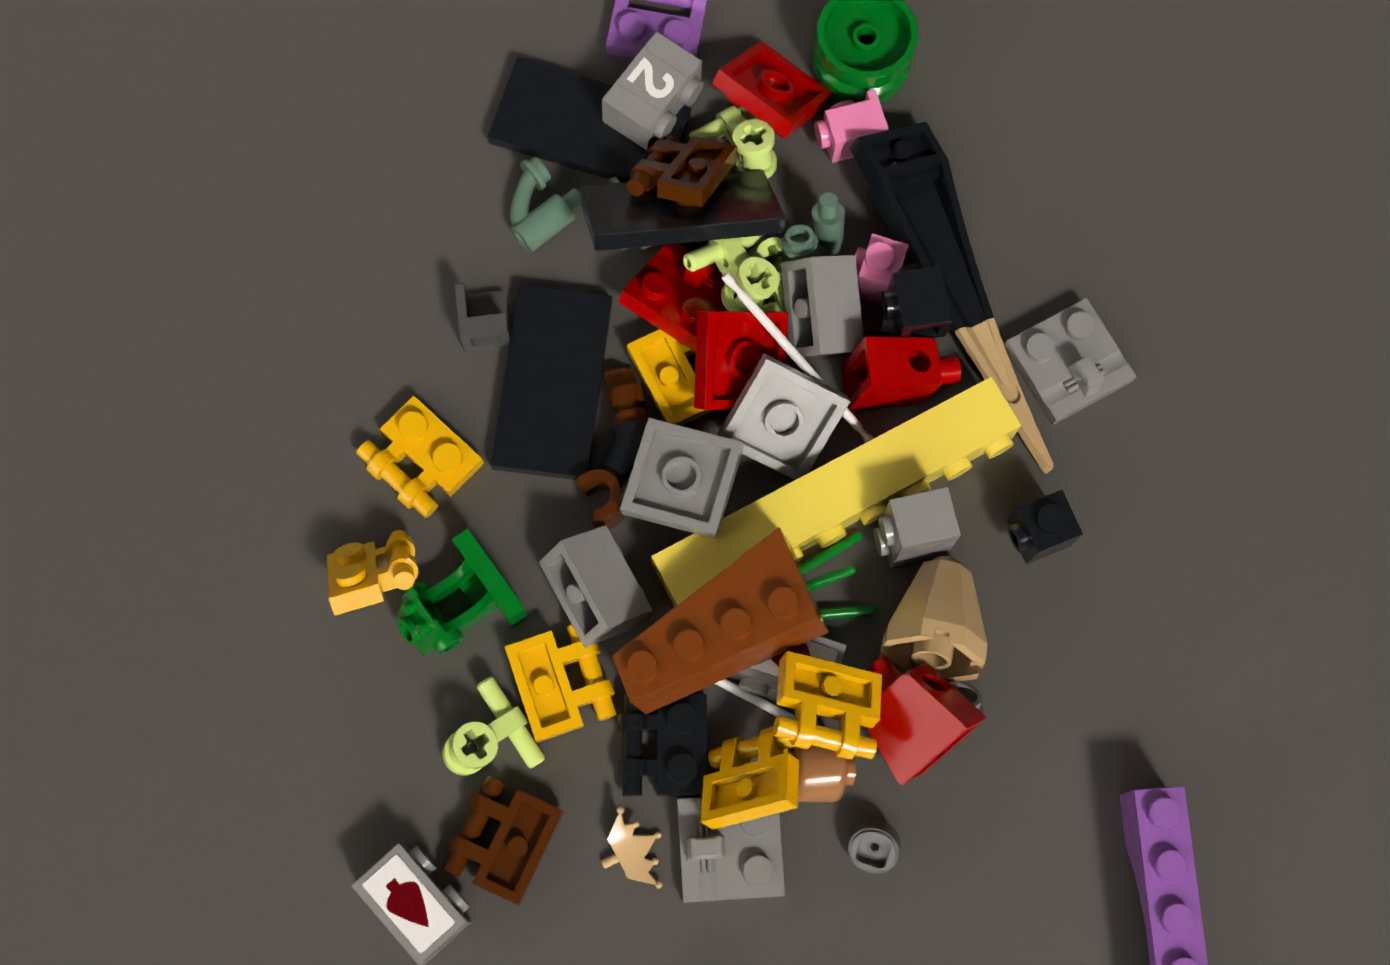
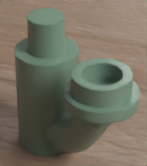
M535 156L529 161L524 159L520 162L523 174L516 187L510 207L511 230L519 243L531 254L575 220L573 212L581 206L580 193L573 188L563 197L555 193L532 212L529 211L534 187L542 191L546 188V182L551 179L547 168Z
M823 193L819 197V202L812 208L811 228L806 225H794L786 231L782 238V250L788 257L798 260L808 257L841 256L843 254L845 210L838 203V197L834 193Z

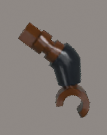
M620 368L604 372L611 410L618 412L613 417L615 427L611 430L612 442L601 463L605 469L590 470L581 474L574 481L578 489L587 496H590L596 490H607L610 492L608 503L604 507L593 511L591 522L595 528L606 525L608 529L616 527L625 517L620 511L625 494L622 486L629 481L649 418L648 411L641 408L645 405L646 401L643 387L637 383L634 369Z

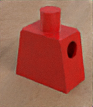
M864 337L841 366L844 394L851 401L847 408L850 411H862L922 404L941 385L959 384L961 379L960 360L957 356L939 357L937 342L933 338Z
M883 656L866 669V671L882 674L880 720L873 728L867 727L872 738L876 739L878 749L901 786L923 775L987 719L977 707L927 664L908 670L901 675L888 657Z

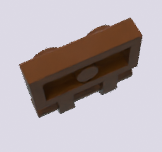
M667 135L663 140L655 141L647 151V159L640 160L630 171V180L626 185L627 190L633 196H641L644 191H650L657 186V197L675 201L682 206L703 207L736 163L737 145L693 136L687 144H682L675 136Z
M487 775L479 793H472L467 804L471 809L458 836L453 834L446 847L450 849V852L442 869L460 877L468 859L478 862L481 866L472 884L520 906L564 811L518 789L509 807L497 803L496 801L505 784ZM491 817L500 821L501 824L487 850L476 845L488 818Z

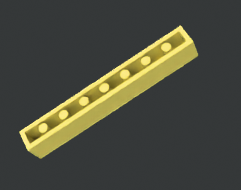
M991 376L724 517L717 539L694 533L652 555L651 566L675 608L778 527L781 528L790 542L799 562L804 558L803 550L816 543H819L821 548H825L837 542L847 534L844 528L861 520L863 525H868L878 520L890 499L927 492L931 489L928 483L944 475L947 481H950L967 472L973 467L970 462L971 460L985 453L991 459L1005 452L1014 445L1011 439H1013L1021 424Z

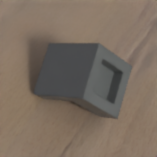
M464 283L454 284L459 335L464 351L508 347L511 336L505 292L492 291L467 294Z

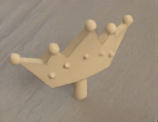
M622 806L618 807L617 813L619 814L607 839L615 854L601 860L603 867L606 869L620 862L627 879L653 884L657 889L662 888V882L656 881L649 872L654 865L659 863V860L657 858L651 860L645 857L655 839H659L662 836L661 832L633 834L634 829L639 827V822L635 820L632 823L624 824L622 816L624 808Z

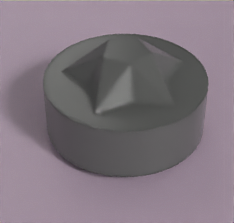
M866 820L858 824L851 834L848 845L849 856L852 862L861 870L875 874L883 873L890 870L896 864L901 848V840L897 831L890 824L881 820Z

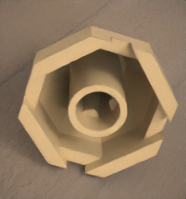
M939 556L932 561L923 562L889 621L882 638L879 658L887 656L902 675L908 670L927 664L948 682L977 679L980 667L983 668L986 661L988 643L972 573L960 561L948 556Z

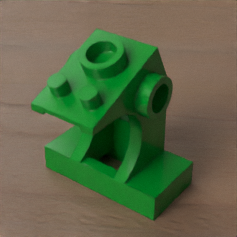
M468 528L451 539L464 562L451 575L430 588L425 581L411 587L401 597L403 603L396 615L398 630L403 639L409 645H415L423 657L434 650H437L440 655L451 651L464 640L465 637L462 634L464 631L497 608L511 627L528 616L525 607ZM460 588L472 607L457 618L447 622L436 604Z

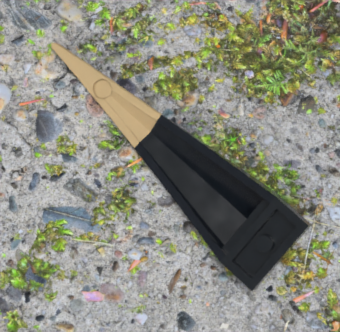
M927 122L858 137L849 149L870 185L866 193L895 239L909 245L906 256L911 264L923 263L926 264L927 268L941 266L952 317L950 326L984 380L991 376L1021 424L1017 432L1041 470L1047 474L1053 469V461L1026 402L995 322L969 241L948 158Z

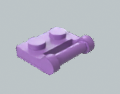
M615 0L606 41V54L634 59L657 31L695 57L698 56L708 0H642L692 9L690 18L630 8L631 0Z

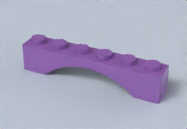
M1185 787L1139 789L1120 794L1125 846L1138 887L1150 965H1208Z

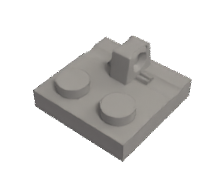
M1087 298L1008 339L1004 344L1008 355L1052 425L1130 384L1137 377Z
M764 353L717 435L743 442V455L796 480L808 474L851 401L847 395Z
M648 418L620 507L621 513L717 539L744 449L743 442Z
M702 798L677 799L683 903L785 896L779 813L712 830L701 823Z

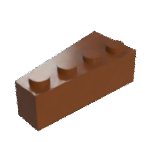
M778 527L617 651L612 657L629 702L643 713L648 714L822 636L829 631L794 550L781 528Z

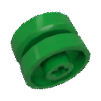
M830 0L823 7L816 27L812 65L817 81L834 93L832 96L834 100L838 102L853 100L855 103L865 100L867 91L876 89L881 104L892 99L904 87L919 40L917 20L909 5L903 0Z

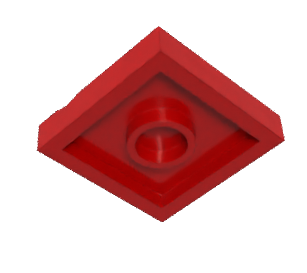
M760 41L720 68L712 82L715 87L725 94L730 102L742 106L758 119L768 123L774 132L783 139L789 137L826 108L834 94L763 41Z
M679 243L666 244L626 285L621 292L618 303L696 352L697 311H728L721 300V290L725 282L721 279L723 275L715 263L690 272L685 268L683 258L686 253L691 251Z
M697 311L694 408L702 410L732 409L764 353L786 364V352L750 311ZM763 311L787 338L788 312Z

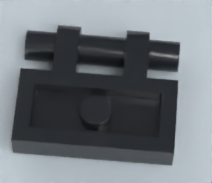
M627 694L622 695V714L617 715V730L622 731V759L617 760V776L622 777V796H643L642 777H658V797L702 796L703 777L708 774L707 694H690L657 709V714H642L641 710L629 702ZM642 732H657V760L642 759Z

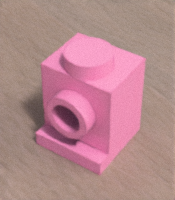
M876 89L867 91L864 101L855 103L853 100H846L833 105L829 110H825L823 120L814 122L817 143L820 149L827 148L831 163L854 158L849 147L858 137L889 130Z
M872 233L868 248H857L855 258L860 298L882 305V291L887 290L892 273L898 272V269L902 267L908 244Z

